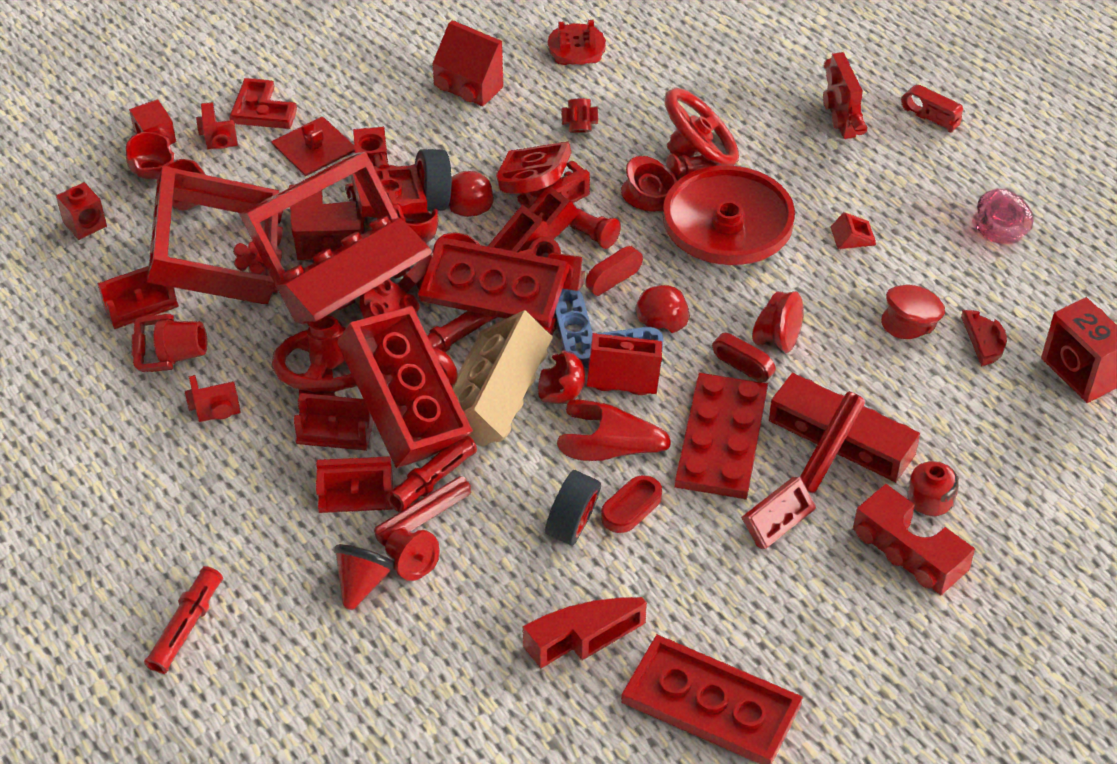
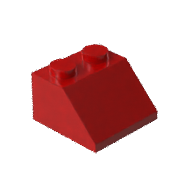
M451 20L447 25L432 63L434 86L442 91L455 94L467 102H473L483 107L504 87L502 40Z

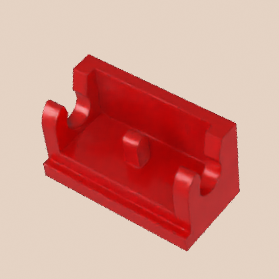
M570 161L566 166L573 173L570 171L565 172L563 177L550 186L574 203L590 195V172L587 169L584 170L575 161ZM547 187L525 193L526 195L521 194L517 196V200L521 205L523 204L529 209Z
M148 266L97 283L103 307L114 329L132 324L139 317L153 316L179 307L174 287L148 283Z
M306 393L299 394V415H294L296 444L367 451L373 419L364 399Z
M391 456L317 460L316 495H318L319 513L393 510L386 498L387 493L393 490Z

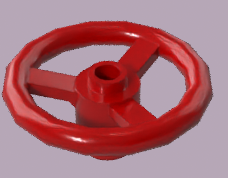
M675 87L665 93V108L671 121L677 128L670 135V141L667 142V148L671 154H675L677 157L682 155L694 157L699 152L704 158L718 166H734L739 161V149L733 135L707 104L684 89ZM678 101L691 107L700 117L698 118L694 115L690 117ZM713 130L722 141L726 154H723L711 142Z
M325 316L316 322L311 321L308 330L300 331L285 339L273 352L271 367L278 379L294 389L313 393L337 392L356 387L357 384L351 373L336 378H322L325 370L335 369L344 361L337 341L346 327H341L336 318ZM297 348L309 352L311 365L305 376L294 373L285 364L286 358Z

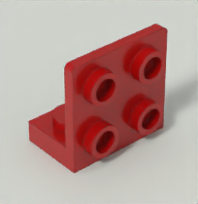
M356 208V221L293 222V237L297 260H312L314 255L328 248L333 252L343 246L340 241L355 232H359L360 235L364 234L365 217L361 216L360 209Z

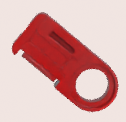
M912 86L901 98L905 111L908 112L910 110L916 113V116L924 120L928 119L948 129L950 133L961 124L963 106L924 86ZM912 95L917 96L923 106H918L913 101Z

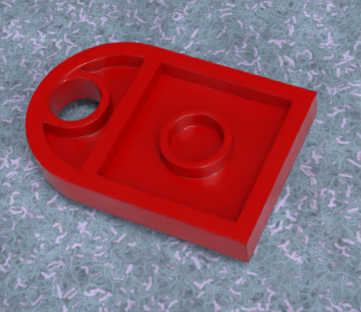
M569 141L508 151L496 175L500 191L509 194L527 193L545 188L557 182L561 178L572 153Z

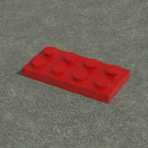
M439 237L418 296L421 302L504 319L526 310L541 326L550 328L569 271V265L567 261Z
M706 373L698 374L674 488L747 500L768 383Z
M658 634L654 637L621 695V703L758 764L773 763L803 700L801 695Z

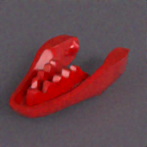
M581 399L568 401L566 405L567 414L578 419L600 420L599 428L591 435L563 434L557 440V446L564 455L581 461H604L629 454L661 452L669 449L671 445L670 436L662 428L612 405Z

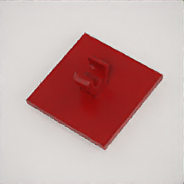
M323 116L271 141V144L304 176L355 152L354 145Z

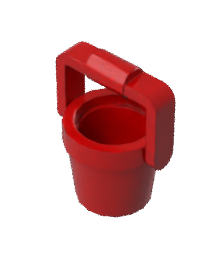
M161 314L139 317L134 322L131 355L133 356L134 367L140 372L172 370L173 364L176 362L204 356L207 352V333L201 321H174V315ZM155 325L153 334L154 347L160 362L144 364L146 353L145 326Z

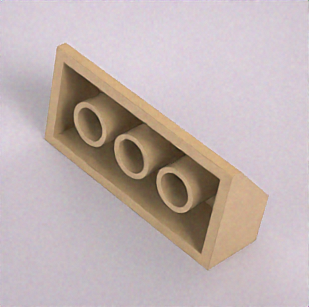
M526 310L480 331L458 373L457 383L453 391L473 430L468 436L474 440L476 445L483 447L495 441L501 442L508 436L511 431L510 424L515 414L519 412L524 404L523 397L527 389L535 382V373L548 355L546 350L553 337Z

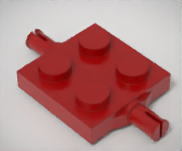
M832 53L831 58L825 60V65H823L826 69V79L828 82L827 91L823 92L824 107L831 110L833 126L835 129L840 130L844 139L856 138V134L863 135L868 131V126L865 124L861 112L863 90L845 53Z
M377 153L373 157V162L375 163L373 167L398 218H402L406 222L404 215L427 213V199L416 166L389 165L386 155L381 153L380 159L379 153ZM353 173L351 180L361 216L377 218L355 173Z

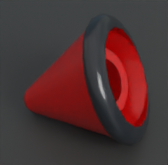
M338 544L333 548L336 554L342 602L347 610L355 609L391 571L395 570L394 561L370 550L345 544Z

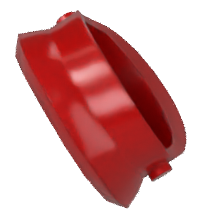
M636 156L630 159L626 165L628 179L621 187L622 197L627 203L640 210L650 212L663 211L666 195L673 184L677 182L675 175L670 169L654 158Z
M908 284L894 286L886 293L888 308L882 314L881 323L885 331L896 338L914 339L930 334L936 328L938 321L945 315V305L939 297L921 286Z
M777 291L772 295L753 327L752 339L756 345L774 342L784 353H789L794 348L804 317L803 301L798 291L788 293Z

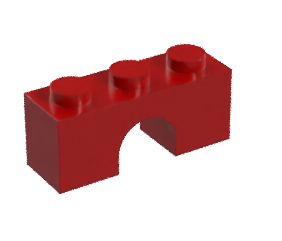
M884 484L857 507L853 530L863 542L873 544L885 553L887 559L892 564L902 566L913 574L921 586L927 589L931 588L939 595H943L970 570L975 548L946 527L930 537H920L912 534L907 528L911 525L915 504L889 485Z

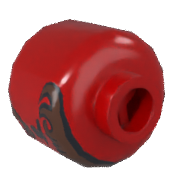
M936 461L921 463L914 468L910 476L907 498L915 504L914 509L919 513L927 516L944 515L952 509L959 489V478L956 472L944 463Z

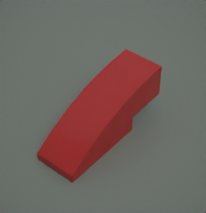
M547 186L529 209L523 204L488 246L515 252L527 250L530 244L537 238L549 237L555 239L577 217L580 211L569 199L551 186Z
M643 597L602 599L569 606L546 614L522 626L523 648L540 669L572 650L583 661L645 624L647 602Z

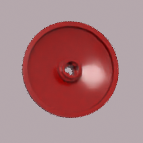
M731 165L706 167L683 176L669 189L663 209V222L666 232L681 250L700 260L721 265L750 264L774 255L790 239L795 220L793 200L780 183L762 172Z

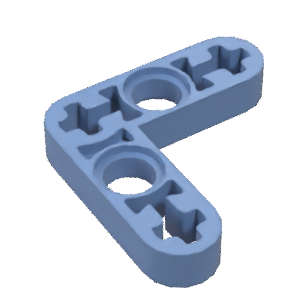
M562 289L554 313L555 318H557V328L563 351L573 352L582 361L584 368H588L592 329L584 298L579 290ZM565 301H570L571 305H573V311L567 312ZM571 324L583 327L578 332H571L565 328ZM652 327L597 333L662 341L663 352V335L658 329ZM581 342L583 355H579L576 351V343Z

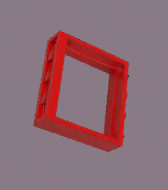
M366 151L355 153L239 214L275 285L284 280L282 274L285 271L260 224L265 219L355 173L377 219L386 215L389 219L398 218ZM408 267L394 275V279L406 275V272L410 271L411 268ZM355 299L338 308L337 310H341L352 305L355 302ZM295 321V323H299V324H306V323H307L308 326H310V322H311V321Z
M162 166L155 193L147 282L258 304H269L272 292L278 293V289L266 267H264L263 273L259 275L168 257L173 200L242 213L278 194L279 190ZM283 211L261 222V226L280 263L282 250L277 249V246L281 243L283 227L278 226V223L280 224Z

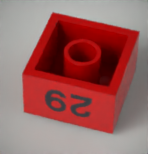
M1087 297L1054 312L1041 359L1086 403L1117 389V324Z

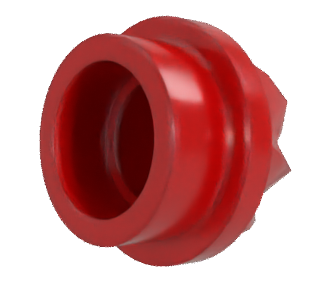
M549 237L537 238L529 246V249H532L536 256L548 258L550 253L561 254L559 244Z

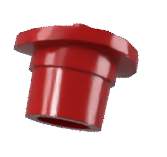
M398 529L389 536L385 545L387 556L394 560L396 573L408 581H416L434 570L438 563L440 554L439 542L435 535L427 530H418L411 533L406 529Z

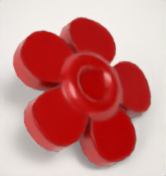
M250 241L248 247L243 243L236 244L233 249V253L237 257L234 260V266L240 271H245L248 268L249 273L261 275L266 266L253 241Z

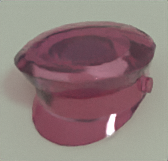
M1000 188L986 191L979 198L978 211L972 218L974 227L991 242L998 244H1012L1020 241L1032 229L1034 222L1033 213L1028 204L1014 192Z

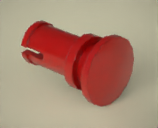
M670 154L666 158V167L675 175L677 181L698 169L717 166L702 155L694 157L682 155L677 157L675 154Z
M578 208L580 213L569 226L590 235L591 239L598 242L601 248H610L620 235V221L614 217L609 219L603 216L595 217Z

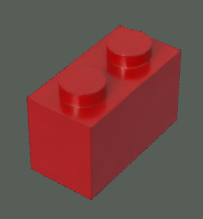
M592 333L587 387H594L600 391L621 390L629 391L635 395H657L662 362V341Z

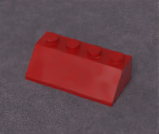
M386 215L370 223L371 230L362 235L359 232H355L342 239L340 242L343 246L332 252L328 248L312 257L314 263L302 268L301 265H298L282 274L284 280L277 283L276 287L295 321L316 322L432 254L431 249L402 218L389 219Z
M413 306L349 323L337 344L395 468L425 460L473 432Z

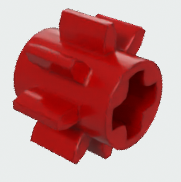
M590 99L568 100V108L564 107L561 110L562 125H569L570 133L591 132L592 124H598V107H591Z

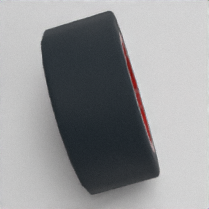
M420 149L416 155L415 166L427 199V210L433 211L437 209L438 211H445L450 201L452 182L448 153L443 149Z
M572 470L563 482L552 505L545 525V534L573 546L593 512L601 489V482L579 471Z

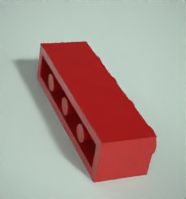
M792 372L771 399L769 422L818 444L844 395L835 393L810 379H805ZM863 406L837 455L896 483L916 455L920 432Z

